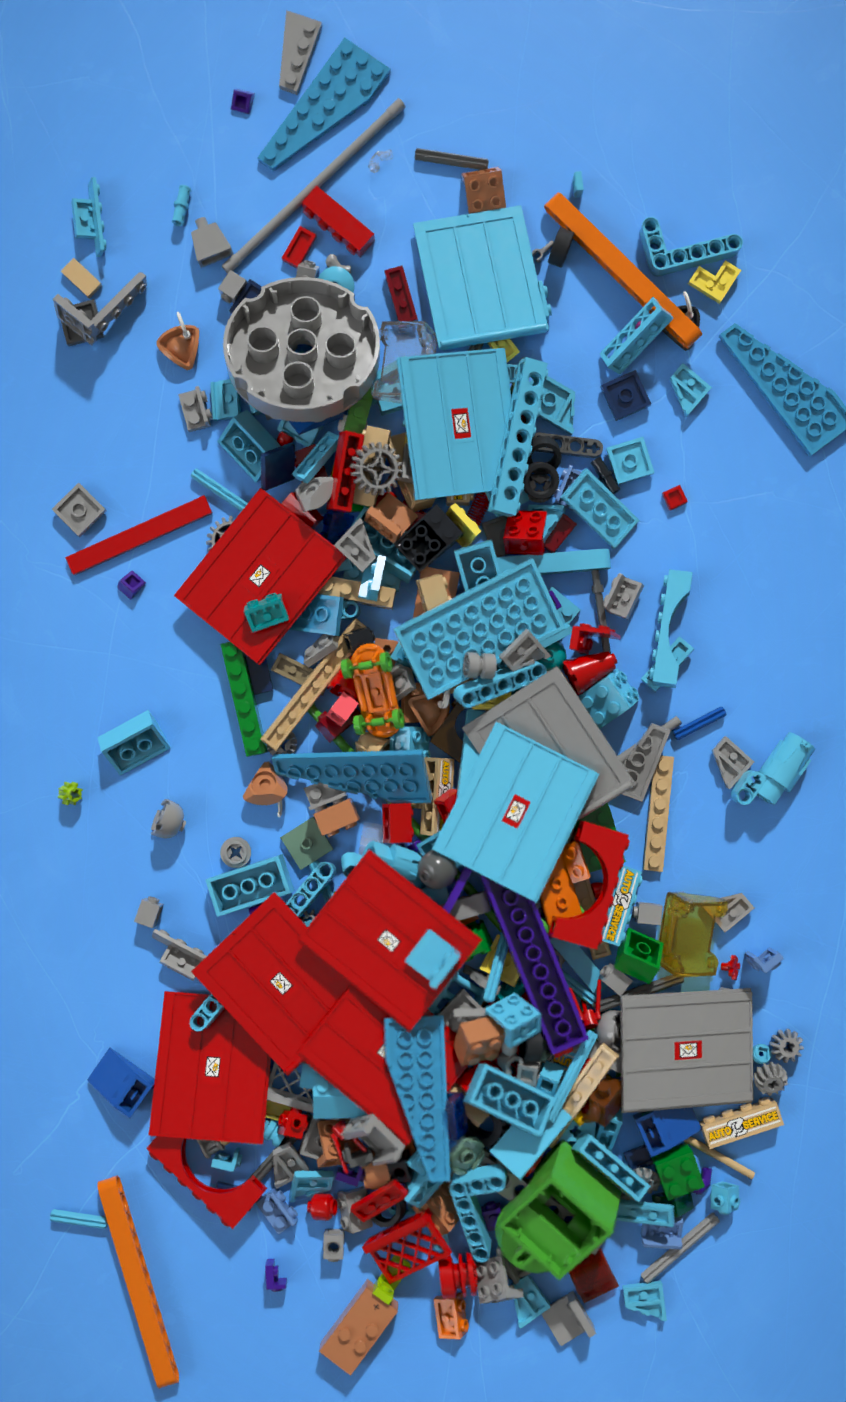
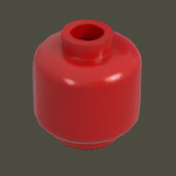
M314 1194L311 1201H308L307 1211L314 1220L328 1221L337 1213V1200L331 1194Z

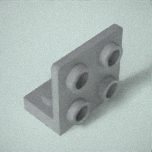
M323 783L313 784L304 788L311 805L308 808L309 810L314 809L315 812L328 808L327 803L332 802L335 805L345 801L344 796L348 795L345 791L329 788L327 784Z
M504 1256L489 1258L484 1263L475 1262L480 1304L498 1303L524 1297L523 1289H514V1285L508 1286Z
M574 1291L552 1303L551 1308L541 1314L560 1346L584 1332L587 1333L589 1338L596 1334L594 1324Z

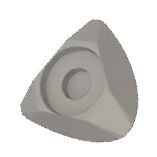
M317 477L311 479L308 484L302 482L295 489L296 497L303 512L317 509L329 500L333 489V477Z

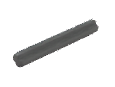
M416 148L415 150L416 160L478 170L488 169L489 160L485 158Z

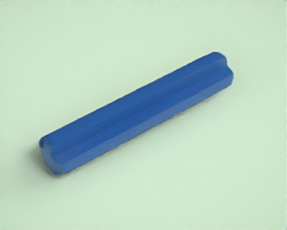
M719 707L674 730L673 735L676 740H680L727 715L723 707Z

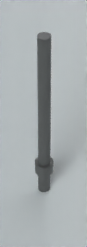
M592 570V593L595 594L599 625L607 626L605 609L603 608V584L600 581L599 570ZM601 637L603 652L608 651L611 654L609 638Z

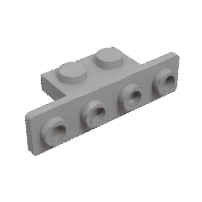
M154 929L152 938L168 946L159 963L194 981L195 976L191 971L207 957L204 955V952L195 947L192 949L181 939H173L164 930L158 931Z

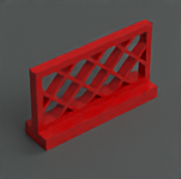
M429 1208L369 1237L362 1246L365 1254H371L389 1284L429 1266L452 1253L431 1219L433 1214ZM428 1226L432 1236L422 1234V1229ZM407 1236L417 1237V1243L414 1244L407 1241ZM421 1239L430 1242L429 1249L420 1246ZM394 1242L401 1244L402 1250L393 1249L392 1244ZM433 1245H440L444 1252L433 1251ZM406 1246L415 1249L414 1256L405 1253ZM377 1251L387 1252V1258L380 1257ZM418 1252L428 1254V1259L417 1258ZM391 1254L400 1257L399 1263L390 1260ZM403 1259L412 1261V1267L404 1266ZM391 1266L398 1269V1273L392 1276L388 1267Z

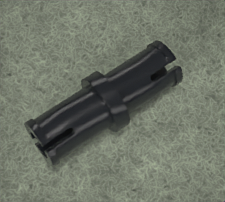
M601 457L593 460L591 465H593L597 472L599 481L603 482L604 486L611 493H617L620 487H618L614 480L612 471L608 470Z

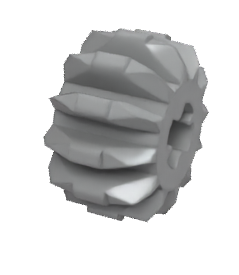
M786 1029L783 1033L782 1030H778L779 1036L777 1037L773 1034L772 1037L775 1041L769 1042L774 1047L771 1053L776 1054V1059H783L785 1063H788L789 1058L795 1062V1055L801 1057V1053L798 1051L804 1049V1046L800 1045L803 1041L802 1038L797 1037L798 1033L795 1031L791 1033L789 1029ZM786 1042L789 1043L787 1049H785V1047H786V1044H785V1043H786Z
M772 1061L769 1065L764 1063L763 1067H757V1072L754 1073V1083L762 1094L767 1093L771 1096L773 1093H776L778 1095V1091H785L784 1086L788 1085L787 1073L779 1063L774 1064Z

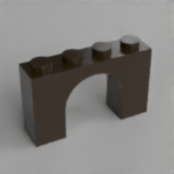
M454 700L452 703L454 708L451 713H449L439 730L429 737L432 738L430 741L432 744L460 763L463 741L456 733L455 722L459 713L467 708Z

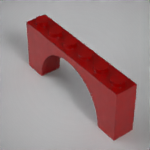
M579 821L574 840L589 847L597 856L603 872L602 889L598 899L585 912L572 917L553 916L548 931L549 936L596 950L601 945L603 940L602 930L608 922V908L612 906L614 900L612 896L614 888L616 889L619 882L618 872L624 864V850L626 851L629 846L628 834L585 821Z
M156 1136L146 1148L149 1151V1155L153 1159L159 1160L168 1173H173L182 1186H187L197 1200H202L211 1213H216L226 1227L233 1229L267 1189L254 1175L243 1184L229 1189H217L207 1186L198 1180L189 1168L186 1159L187 1139Z

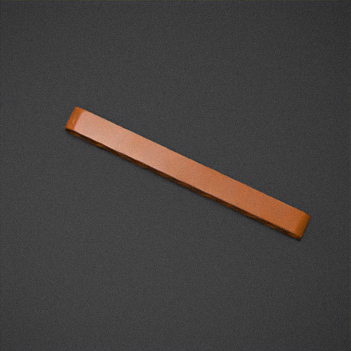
M557 192L544 205L546 212L562 228L574 232L573 239L640 305L644 307L652 297L657 299L662 308L668 311L674 318L665 329L683 347L688 349L702 336L701 330L561 193ZM653 306L649 310V313L651 314L656 309V307Z
M117 1175L98 1181L99 1196L156 1385L160 1389L179 1382L178 1368L121 1180Z

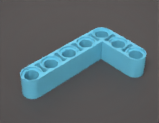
M646 218L640 229V237L649 270L654 276H663L732 258L738 254L743 245V240L739 235L731 234L667 251L660 224L656 218ZM650 226L654 231H647L645 227ZM729 243H733L736 248H731ZM655 244L659 249H652L650 245ZM710 248L717 249L718 253H713ZM692 253H698L700 258L693 257ZM678 257L682 262L677 263L673 258ZM660 262L664 267L659 268L655 263Z
M537 660L534 664L523 666L514 672L509 668H502L496 671L493 679H482L479 677L457 686L453 692V697L464 707L471 708L527 686L547 673V670Z
M501 1164L481 1166L474 1170L470 1168L466 1171L467 1174L465 1175L453 1173L450 1184V1193L472 1257L481 1263L489 1260L492 1240L476 1195L499 1192L505 1188L508 1172L506 1167Z

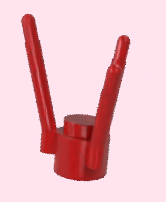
M600 979L597 980L595 1013L592 1009L587 1010L586 1003L582 999L583 1011H581L572 988H569L585 1029L596 1028L598 1020L601 1019Z
M343 1119L331 1128L333 1134L330 1137L334 1141L345 1174H347L348 1169L338 1141L339 1138L341 1141L345 1140L341 1133L347 1123ZM358 1138L352 1139L364 1152L366 1151V1147Z

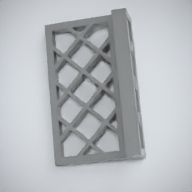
M274 1062L269 1079L267 1100L313 1113V1099L309 1094V1091L312 1089L304 1088L305 1091L298 1095L294 1094L290 1087L300 1081L301 1077L297 1069L294 1071L298 1079L288 1084L284 1072ZM281 1075L286 1086L281 1089L272 1087L274 1079Z

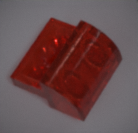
M599 1248L595 1255L590 1253L569 1271L573 1284L584 1303L619 1287L601 1248Z

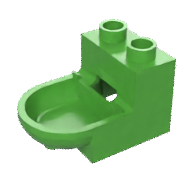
M564 1139L541 1159L535 1168L531 1182L502 1209L495 1227L498 1246L504 1257L512 1265L530 1273L550 1272L558 1280L563 1278L613 1234L622 1193L607 1178L571 1149L572 1147ZM551 1195L574 1215L569 1224H566L545 1205Z

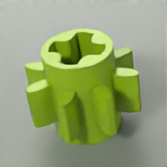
M64 782V785L58 788V798L63 799L62 804L76 805V802L82 799L81 791L83 789L77 788L78 783Z

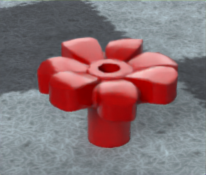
M731 955L728 963H721V970L729 971L731 980H737V969H740V963H738L736 955Z

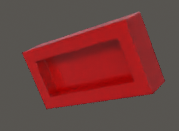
M299 226L282 256V261L298 268V265L307 256L317 235Z

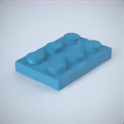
M317 594L289 630L339 636L344 597Z

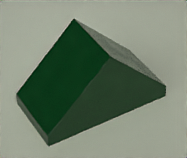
M664 1192L652 1194L653 1203L674 1205V1217L679 1218L694 1208L691 1192L668 1201Z

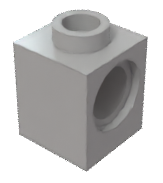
M230 270L218 288L221 299L229 304L231 302L234 303L246 286V279Z
M151 896L142 899L134 922L150 928L155 927L164 904L159 903V899Z
M636 902V906H633L632 917L635 918L637 923L661 925L663 906L655 903Z
M611 963L604 966L600 971L599 979L620 996L632 983L629 977L621 971L614 969V965Z
M542 1061L518 1064L517 1079L536 1087L541 1073Z
M325 1229L323 1259H328L330 1262L343 1260L344 1229ZM336 1243L339 1248L332 1249L329 1244Z

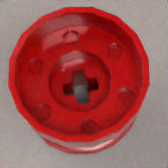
M471 1252L466 1253L467 1262H463L462 1253L458 1254V1263L454 1264L451 1255L438 1261L443 1300L455 1299L457 1289L461 1288L463 1297H467V1287L471 1289V1296H477V1270Z

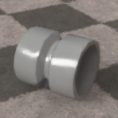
M466 652L463 661L464 677L477 678L479 675L482 679H493L497 665L495 654L483 653L480 656L475 652Z

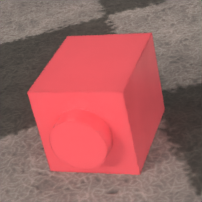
M343 692L326 716L342 726L359 703L356 702L352 695Z

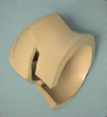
M369 732L360 735L358 741L355 742L356 752L390 751V739L379 738Z

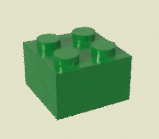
M628 927L623 943L620 944V947L618 946L614 969L650 984L660 969L664 943Z
M687 1142L651 1157L656 1174L660 1179L662 1191L668 1201L705 1187L693 1151Z

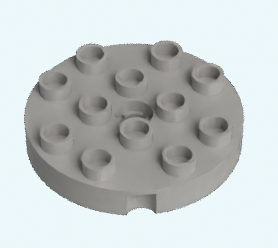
M295 277L278 280L262 286L261 293L257 297L245 298L235 308L225 328L223 350L231 383L249 405L273 419L293 422H321L352 407L367 393L376 378L379 368L380 337L373 314L368 307H362L355 303V294L328 280ZM300 344H307L313 347L312 350L306 353L294 352Z

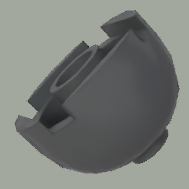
M431 850L424 854L418 863L417 871L419 878L427 887L443 889L454 883V877L457 875V867L454 860Z

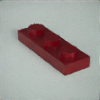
M403 266L384 270L399 326L418 322Z

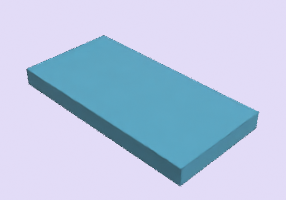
M587 468L581 472L560 497L612 549H615L640 521Z
M561 1108L554 1123L546 1122L541 1137L532 1135L512 1125L490 1152L521 1180L569 1123L572 1116Z

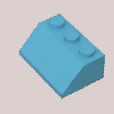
M248 410L234 416L217 441L255 482L261 479V454L281 446Z
M149 710L97 737L101 752L119 775L170 749L167 739Z
M313 1076V1119L356 1118L368 1115L323 1076Z

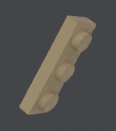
M279 653L271 671L301 686L314 670ZM327 687L324 689V691H323L320 695H322V696L324 695V693H325Z

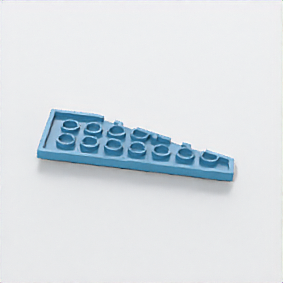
M423 750L274 754L271 758L276 775L297 780L303 778L311 780L313 784L323 783L327 784L329 788L353 794L363 793L370 795V798L377 799V797L387 799V802L393 804L431 803L433 799Z

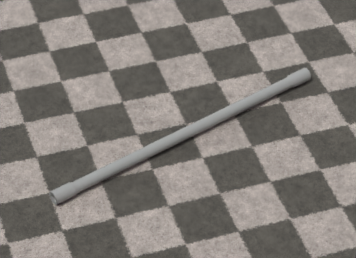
M398 98L389 106L384 114L236 254H233L222 265V268L227 273L230 270L234 271L257 246L302 205V201L316 185L320 188L390 120L394 119L406 108L403 101Z

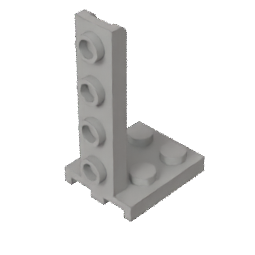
M139 272L92 320L88 319L87 314L83 310H77L68 298H63L57 294L53 298L57 318L90 345H93L97 341L96 336L100 332H104L113 319H117L121 311L126 306H130L138 294L145 291L147 287L146 275Z

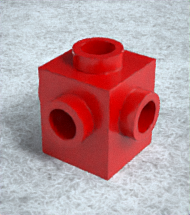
M291 1107L290 1111L283 1110V1114H280L278 1120V1134L302 1139L303 1132L306 1131L308 1126V1115L301 1114L302 1110Z

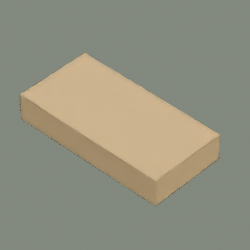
M75 258L61 270L62 274L89 299L102 286Z

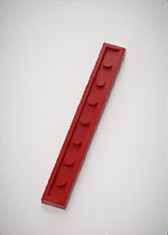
M205 495L65 558L72 574L77 575L211 515L213 512Z

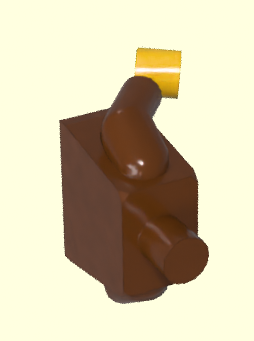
M607 1074L606 1078L598 1083L597 1088L589 1097V1112L583 1113L580 1110L574 1118V1121L579 1126L583 1123L597 1122L603 1127L608 1125L622 1107L620 1079H613Z

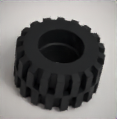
M462 1112L459 1116L460 1126L464 1131L462 1136H466V1138L471 1136L477 1137L484 1145L483 1150L486 1147L487 1150L492 1149L511 1125L489 1115L494 1122V1130L485 1131L480 1126L477 1127Z

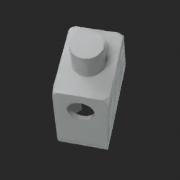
M205 217L198 218L195 221L198 229L192 231L191 235L196 258L201 268L233 255L231 246L217 223L208 225Z

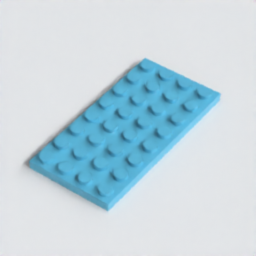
M531 558L399 625L393 630L426 698L429 700L469 679L464 677L463 661L466 652H475L480 656L483 653L495 654L496 664L502 662L499 656L525 629L529 630L541 642L564 630L565 627L536 563Z

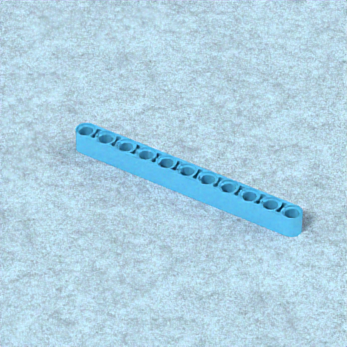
M330 862L320 863L286 903L299 918L336 874L334 864ZM326 865L331 869L328 876L322 874V868ZM313 880L318 883L316 891H312L309 887ZM300 895L304 896L306 900L303 906H299L297 903V898ZM212 994L207 997L190 1019V1027L195 1031L207 1029L224 1010V1007ZM211 1001L217 1004L216 1011L210 1009ZM199 1016L204 1019L203 1026H199L197 1023Z

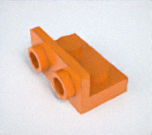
M574 840L566 842L561 853L572 884L589 879L591 876L579 842Z
M458 1292L455 1299L443 1300L442 1296H436L433 1300L439 1338L461 1339L468 1332L469 1322L466 1319L465 1313L466 1302L463 1299L462 1293Z

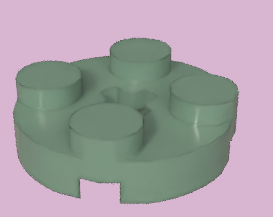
M461 1136L451 1149L449 1163L451 1170L455 1174H467V1170L470 1168L472 1170L476 1169L484 1159V1145L477 1137L471 1136L466 1138Z

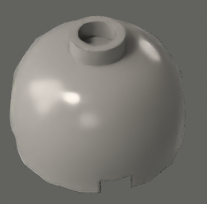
M164 799L161 803L164 806L163 809L157 810L154 817L151 835L160 838H172L178 831H183L186 821L183 820L184 812L180 805L171 800Z
M610 1010L601 1015V1019L598 1020V1026L594 1028V1032L598 1035L597 1039L600 1044L604 1043L616 1051H621V1011Z

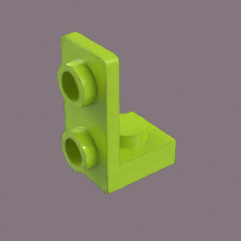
M394 1255L391 1261L399 1263L400 1257ZM403 1259V1265L410 1268L411 1263ZM391 1266L388 1267L392 1276L398 1273V1269ZM381 1273L373 1285L372 1294L389 1305L393 1299L394 1290L402 1279L389 1284L384 1274Z

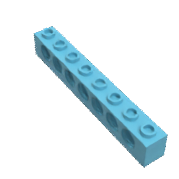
M528 357L519 361L488 512L511 517L516 516L520 509L519 498L524 490L523 479L528 471L527 460L532 452L531 441L536 433L535 422L540 414L539 403L544 395L543 384L548 376V370H546L548 363ZM529 377L534 380L533 386L529 383ZM525 396L530 399L529 405L525 402ZM521 415H524L526 418L525 424L521 421ZM517 434H520L522 437L521 443L517 440ZM513 453L518 455L517 462L513 459ZM510 471L514 474L513 481L509 478ZM506 490L510 493L509 500L505 497Z

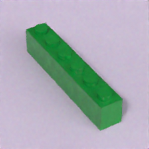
M231 642L222 643L220 645L246 757L268 753L266 743L260 740L264 733L245 653Z

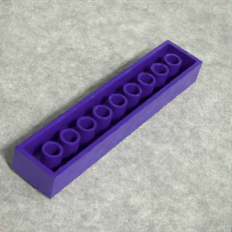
M479 874L530 1005L541 1013V1031L548 1050L553 1055L589 1040L535 902Z

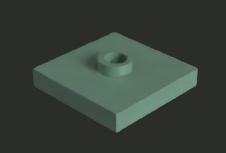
M314 817L280 837L300 870L333 850L326 836H322Z

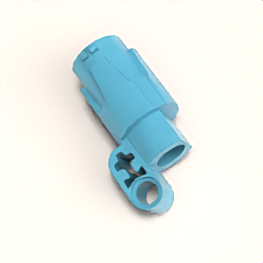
M789 732L784 740L778 742L759 772L748 770L743 773L732 789V800L742 805H748L755 796H758L765 802L775 805L784 791L791 792L811 761L809 758L815 751V747L800 736ZM744 790L745 798L740 800L739 794Z
M371 841L366 846L363 855L347 852L341 857L345 877L351 873L370 849L418 889L427 887L419 878L417 871L422 855L396 844L384 845Z

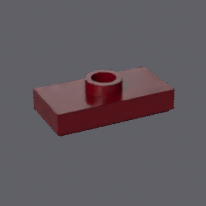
M563 514L545 541L544 548L550 553H555L577 523Z

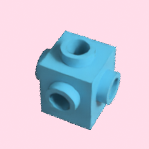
M724 1181L712 1184L710 1194L711 1209L718 1210L723 1215H729L731 1212L738 1210L740 1204L739 1186Z

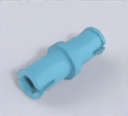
M186 185L179 186L177 200L174 201L175 210L172 223L177 226L184 225L185 214L189 209L188 200L191 188Z

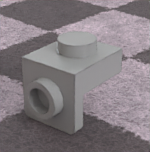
M305 260L298 265L296 277L316 278L320 267L316 266L315 262Z

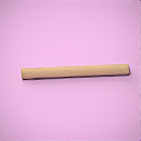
M689 1137L684 1140V1142L746 1177L754 1178L755 1172L722 1153L709 1149L706 1144L697 1139Z

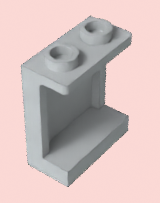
M374 1114L351 1118L341 1133L346 1140L360 1137L375 1152L374 1161H371L373 1166L397 1162L401 1158V1152L405 1147Z

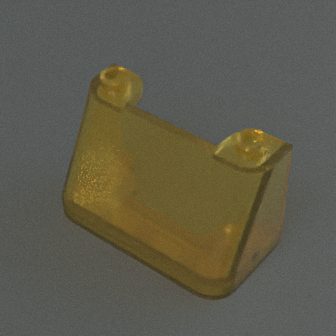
M669 892L665 899L659 941L664 943L660 966L677 978L716 975L718 959L710 952L715 917L725 916L728 909V901L719 897Z

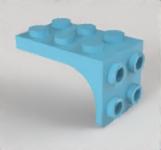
M615 669L604 679L578 696V698L600 729L630 709L639 700V694L633 686H630L625 673Z

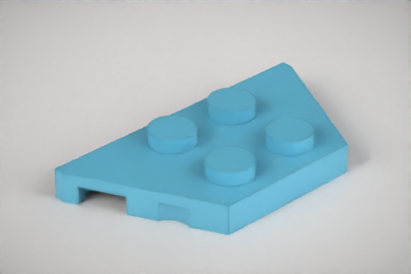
M547 376L543 384L544 395L539 403V417L572 435L574 432L575 391ZM534 380L529 382L532 386L534 385ZM525 396V402L529 405L530 399Z

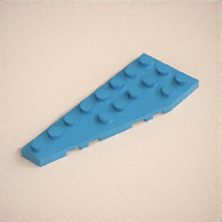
M344 37L258 156V161L275 171L290 160L298 151L307 148L309 143L325 135L340 124L341 120L348 115L354 114L355 110L362 105L368 104L391 73L390 68Z
M736 323L718 336L809 457L846 430V406L835 391L829 387L826 388L819 383V380L804 373L803 369L790 360L772 351L765 343L762 344L753 338L752 334Z
M444 1015L422 1016L410 1032L394 1019L384 1018L385 1061L429 1182L450 1181Z

